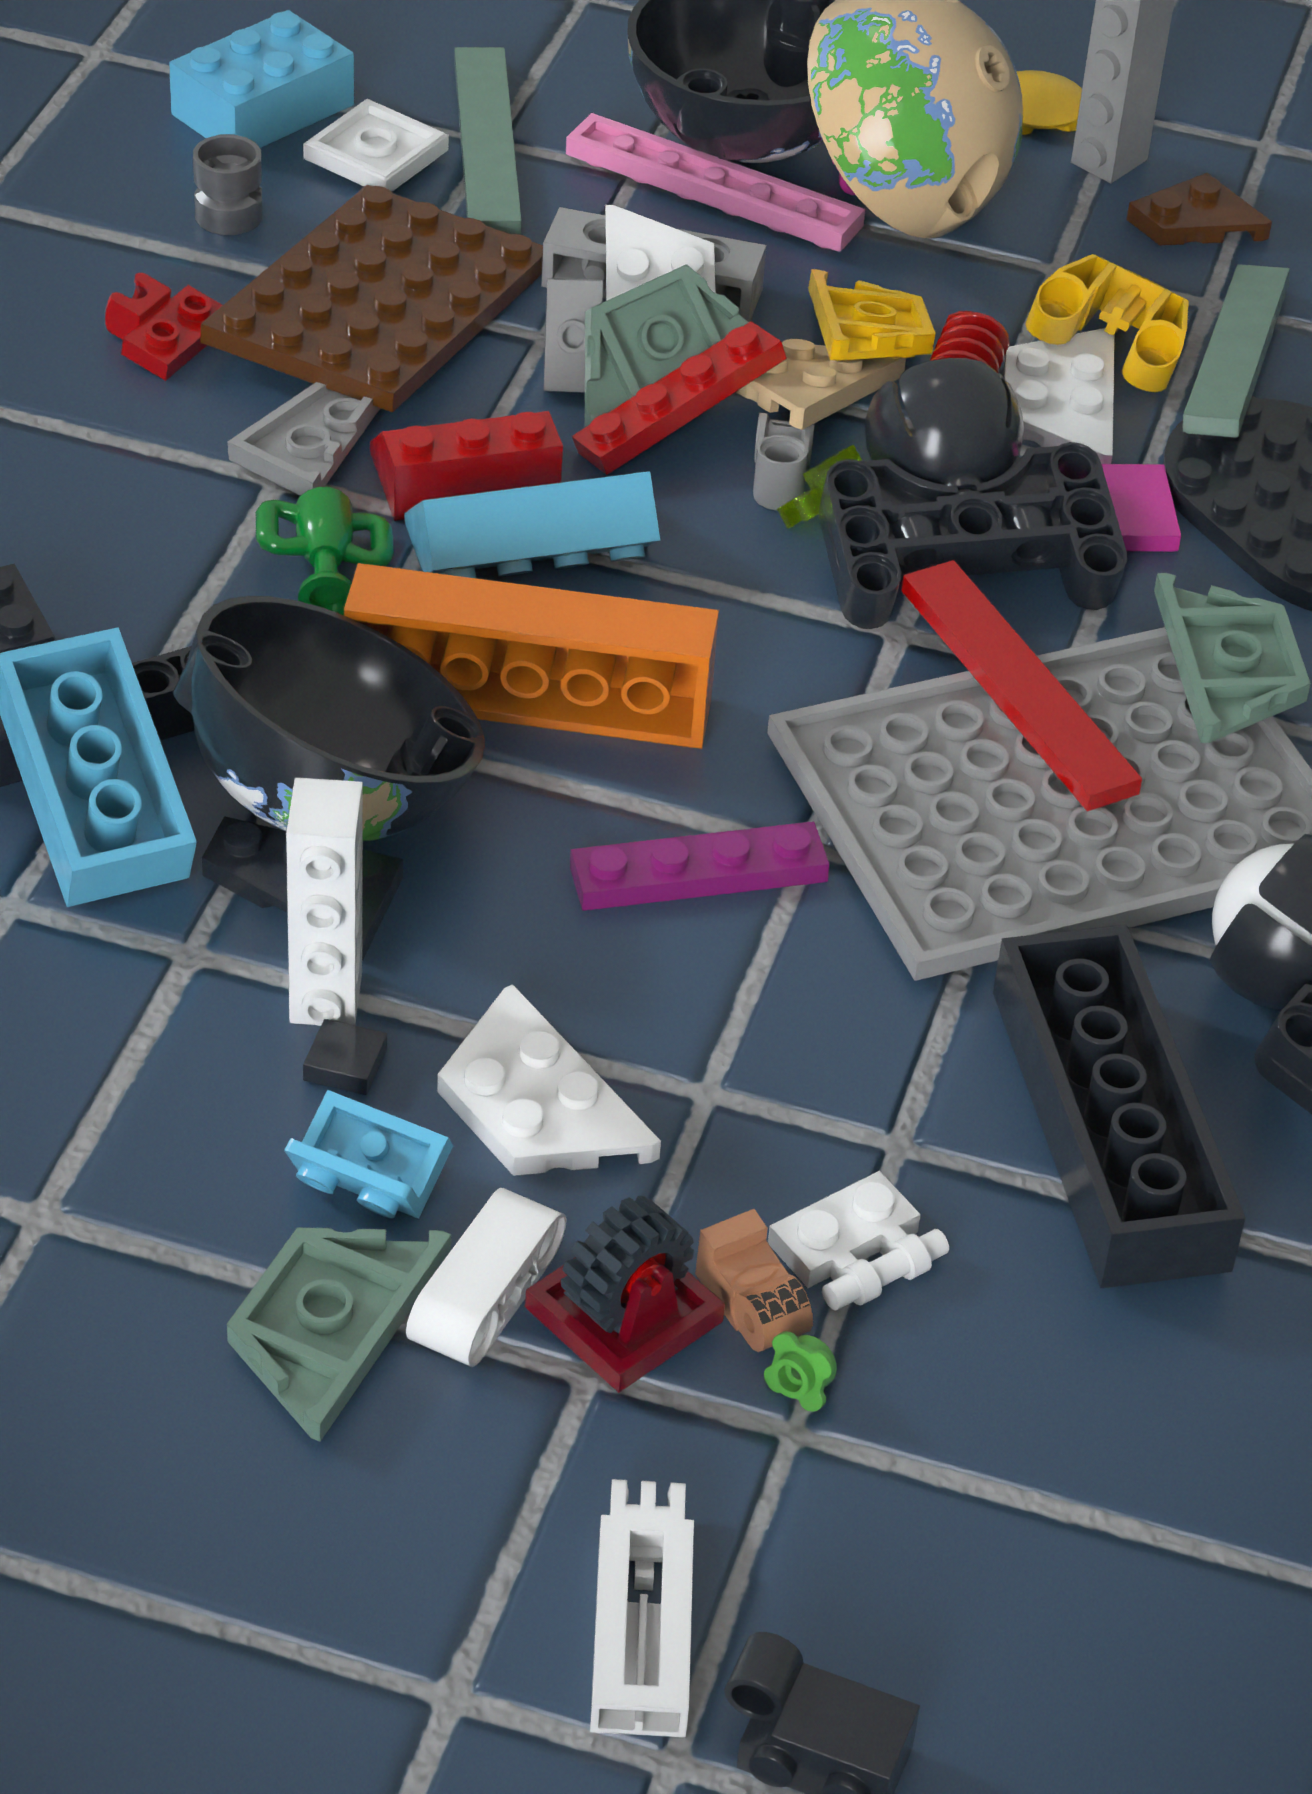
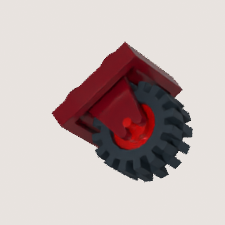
M638 1196L635 1201L630 1197L622 1200L619 1211L613 1206L604 1211V1221L599 1226L593 1221L585 1229L589 1234L585 1242L576 1241L572 1247L571 1252L576 1257L565 1261L564 1265L527 1288L525 1296V1308L618 1393L721 1324L724 1319L725 1303L688 1272L689 1268L684 1264L693 1259L694 1249L690 1247L694 1243L692 1236L651 1199L648 1200L645 1196Z

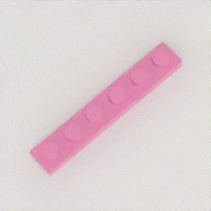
M591 113L566 137V155L586 161L591 166L602 167L628 176L636 182L647 183L673 192L681 198L695 200L715 207L728 215L746 218L768 226L773 231L785 232L805 239L821 248L841 252L864 226V208L739 164L719 159L716 156L697 151Z

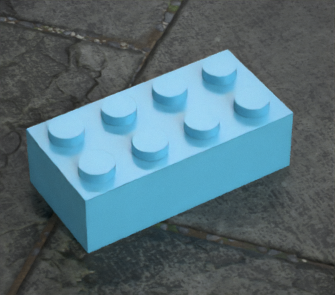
M119 627L0 653V716L66 906H75L189 878L197 841Z

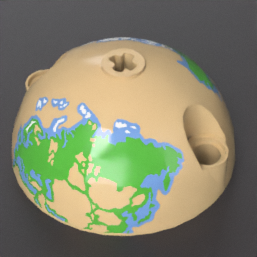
M835 0L823 11L815 24L810 39L807 60L808 86L812 109L820 134L831 159L845 182L858 199L877 217L891 227L911 236L920 238L941 237L974 218L1003 186L1016 160L1022 140L1023 101L1020 82L1012 59L995 31L959 0Z

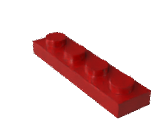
M752 321L744 326L733 329L721 341L699 355L686 359L679 368L654 384L641 388L635 396L612 411L596 417L590 425L574 434L572 439L578 454L608 475L786 360L787 357L782 342Z

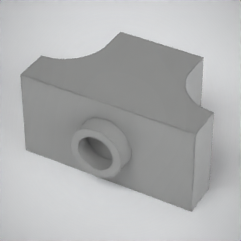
M547 278L544 391L585 392V311L602 303L603 280Z

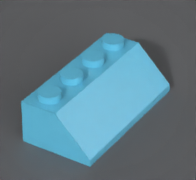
M650 471L423 500L404 513L405 525L421 570L423 572L476 578L475 569L497 567L498 576L524 574L533 571L531 562L553 559L555 569L583 566L589 564L588 554L603 552L610 553V560L612 562L645 557L644 547L661 541Z

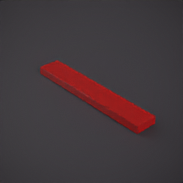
M954 560L903 575L901 590L1087 812L1140 794L1142 777Z

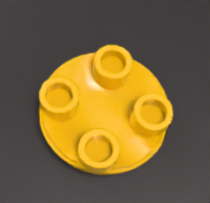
M1038 70L1017 71L1023 101L1022 135L1029 134L1034 129L1057 128L1065 132L1076 131L1082 88L1072 80L1055 73Z

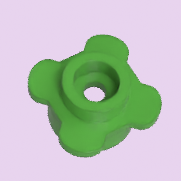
M789 1331L779 1333L772 1341V1346L775 1350L773 1362L764 1370V1379L767 1385L776 1393L781 1392L789 1398L798 1399L801 1406L807 1411L814 1412L819 1410L826 1403V1396L823 1390L834 1380L837 1366L832 1351L823 1341L814 1336L801 1335L797 1337Z

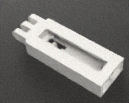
M612 1479L610 1515H601L590 1732L686 1737L689 1713L694 1520L685 1519L686 1483H671L667 1494L668 1506H655L656 1482L641 1481L640 1505L627 1504L629 1496L627 1480ZM629 1561H635L634 1590L653 1591L654 1562H663L661 1604L647 1603L648 1594H640L639 1603L627 1602Z

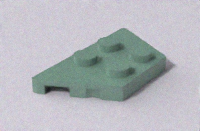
M685 264L585 311V427L590 425L596 417L612 411L635 396L641 388L654 384L679 368L686 359L699 355L721 341L733 329L749 323L737 313L740 309L724 295L713 292L709 288L707 281Z
M1157 573L1154 593L1200 743H1210L1307 702L1311 683L1284 605L1260 598L1242 597L1234 591L1212 585L1208 596L1174 587L1176 575Z
M297 1227L228 1321L227 1341L310 1438L321 1442L412 1310L422 1289L450 1253L451 1234L444 1231L429 1230V1242L386 1241V1229H357L352 1232H337L331 1228Z

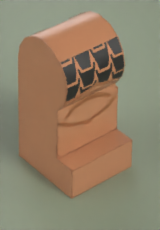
M752 1209L700 1230L695 1275L705 1287L725 1303L724 1315L736 1331L739 1330L753 1350L760 1352L773 1347V1338L783 1331L792 1332L796 1336L811 1331L813 1314L809 1299L801 1283L795 1276L786 1271L766 1241L768 1228L756 1210Z

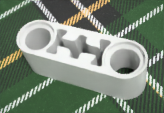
M505 1188L497 1189L418 1295L408 1318L406 1327L407 1338L470 1367L476 1366L525 1300L526 1289L539 1280L555 1257L566 1228L565 1214Z

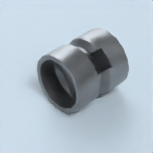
M220 134L200 141L193 149L194 183L198 187L194 192L195 220L199 226L211 233L220 235H238L258 227L262 221V187L260 186L262 170L261 149L259 146L246 137L234 134Z

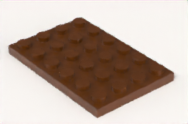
M366 185L202 322L201 343L313 384L315 382L325 384L329 390L360 401L363 397L373 399V406L393 413L542 274L543 245L532 242L524 235L509 234L491 228L480 220L463 218L439 210L434 204L416 202L393 194L391 190L385 187Z

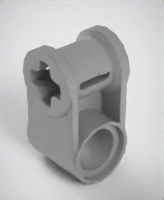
M759 413L754 462L756 464L753 496L759 505L772 510H789L801 504L804 496L807 468H810L815 423L801 430L791 426L789 421L773 420L769 418L768 413Z

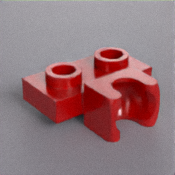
M136 273L134 278L135 292L132 298L119 292H114L110 295L105 312L106 329L123 340L121 355L166 381L207 346L201 343V323L223 305L190 285L184 287L171 298V288L145 273Z

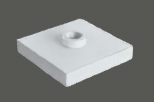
M366 99L303 143V154L305 160L364 187L366 185L381 186L394 191L448 151L449 135Z

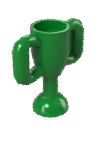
M316 487L307 490L299 497L296 504L281 500H267L262 502L255 512L256 540L262 550L275 555L304 556L314 567L315 574L305 579L299 588L298 601L319 606L344 615V607L352 582L344 575L338 573V566L344 561L355 565L361 563L386 567L394 556L393 529L386 518L371 513H353L352 503L348 496L335 488ZM279 518L296 525V537L282 538L279 536ZM369 531L371 550H366L352 544L353 532Z

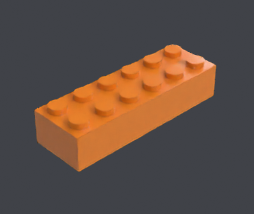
M357 564L344 607V616L381 632L425 660L464 697L478 719L702 749L712 698L719 610L377 565Z

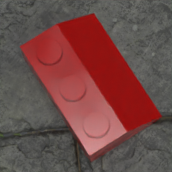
M549 411L536 413L522 412L517 415L487 419H466L461 422L430 426H409L405 429L382 431L370 441V453L394 521L404 520V513L423 500L561 483L563 444Z

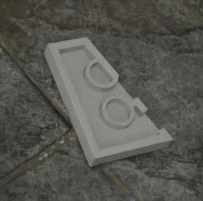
M315 382L227 441L229 460L296 494L302 495L307 490L326 486L380 408L373 406V399L364 396L360 401L329 390L325 384Z

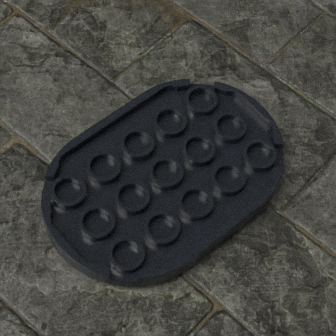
M1252 396L1239 436L1236 438L1188 434L1183 432L1182 420L1168 438L1163 459L1174 507L1265 589L1293 605L1312 611V407L1289 401L1262 399Z

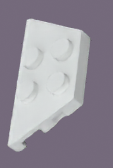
M605 205L607 300L685 264L707 281L709 288L715 292L714 243L615 205Z
M1105 328L1077 333L1065 344L1056 345L1044 341H1035L1008 347L1004 359L1003 377L1011 385L1022 410L1023 440L1034 441L1041 445V447L1059 446L1068 442L1081 443L1089 446L1097 453L1101 464H1111L1113 452L1115 335L1108 334L1104 331Z
M513 984L503 989L438 1073L437 1092L513 1176L546 1173L553 1168H567L570 1170L598 1168L599 1157L637 1153L639 1164L652 1163L660 1159L661 1140Z

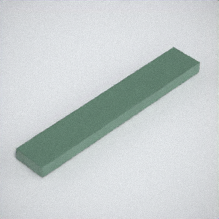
M455 47L454 64L467 218L480 220L486 226L509 234L521 235V212L505 48Z
M1237 264L1183 414V432L1235 438L1239 436L1289 287L1290 268Z

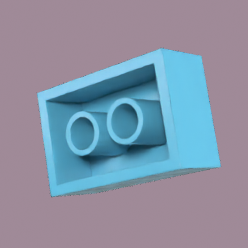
M290 10L275 13L266 20L245 29L237 30L225 38L204 47H198L190 53L169 62L171 114L205 138L220 134H234L246 137L254 141L259 148H262L354 105V52Z

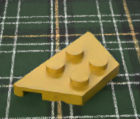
M811 269L808 290L830 360L842 361L883 357L911 358L916 355L932 354L936 333L921 296L885 289L879 285L860 280L855 282L854 289L833 287L827 285L828 272Z

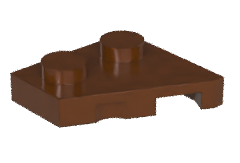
M1208 173L1129 202L1126 219L1160 246L1184 245L1188 242H1200L1203 244L1223 243L1225 232L1248 231L1253 241H1264L1269 239L1272 225L1271 220Z

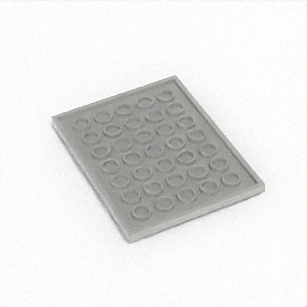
M1165 627L1037 655L1041 662L1142 777L1139 795L1088 812L969 671L769 715L767 732L914 981L997 961L1002 938L1127 925L1128 928L1214 907L1215 898L1223 880L1244 858L1266 847L1279 844H1295L1304 834L1312 835V769L1273 716L1210 743H1200Z

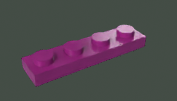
M814 821L571 849L570 870L582 911L828 882L830 865Z

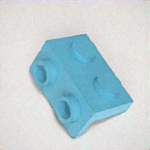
M327 1090L303 1141L300 1142L290 1138L284 1152L298 1169L296 1177L319 1191L333 1194L336 1186L358 1194L357 1202L379 1215L394 1218L398 1210L419 1219L453 1148V1144L444 1135Z

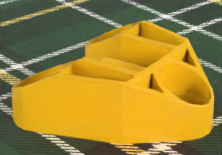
M1091 254L1060 267L1044 281L1038 289L1025 325L1031 335L1037 339L1056 345L1069 342L1078 330L1082 331L1098 310H1101L1099 319L1107 322L1104 331L1110 335H1115L1119 329L1126 332L1132 325L1138 328L1139 331L1123 365L1122 375L1128 383L1136 388L1148 392H1161L1167 388L1183 349L1187 332L1189 300L1139 274Z

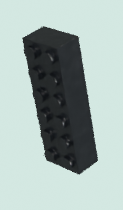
M1118 925L1002 938L993 995L1100 1288L1233 1272L1246 1218L1128 926Z

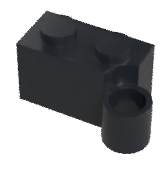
M756 1632L750 1635L724 1689L725 1697L731 1706L751 1718L739 1744L737 1768L751 1773L759 1781L769 1786L789 1787L805 1794H894L913 1748L920 1705L805 1664L799 1649L789 1640L777 1634Z

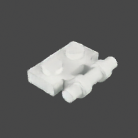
M880 1171L769 1226L768 1244L807 1288L829 1277L832 1278V1282L823 1286L822 1294L827 1305L835 1311L852 1302L857 1305H863L881 1295L883 1286L902 1276L911 1280L929 1271L932 1266L931 1261L949 1252L948 1241L939 1229H934L920 1237L915 1235L918 1232L921 1214ZM878 1252L883 1255L871 1262L865 1260Z

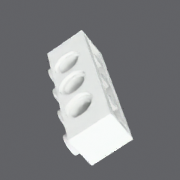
M310 778L294 779L286 833L290 1023L321 1026L324 1019H329L354 1026L356 1024L362 976L363 782Z

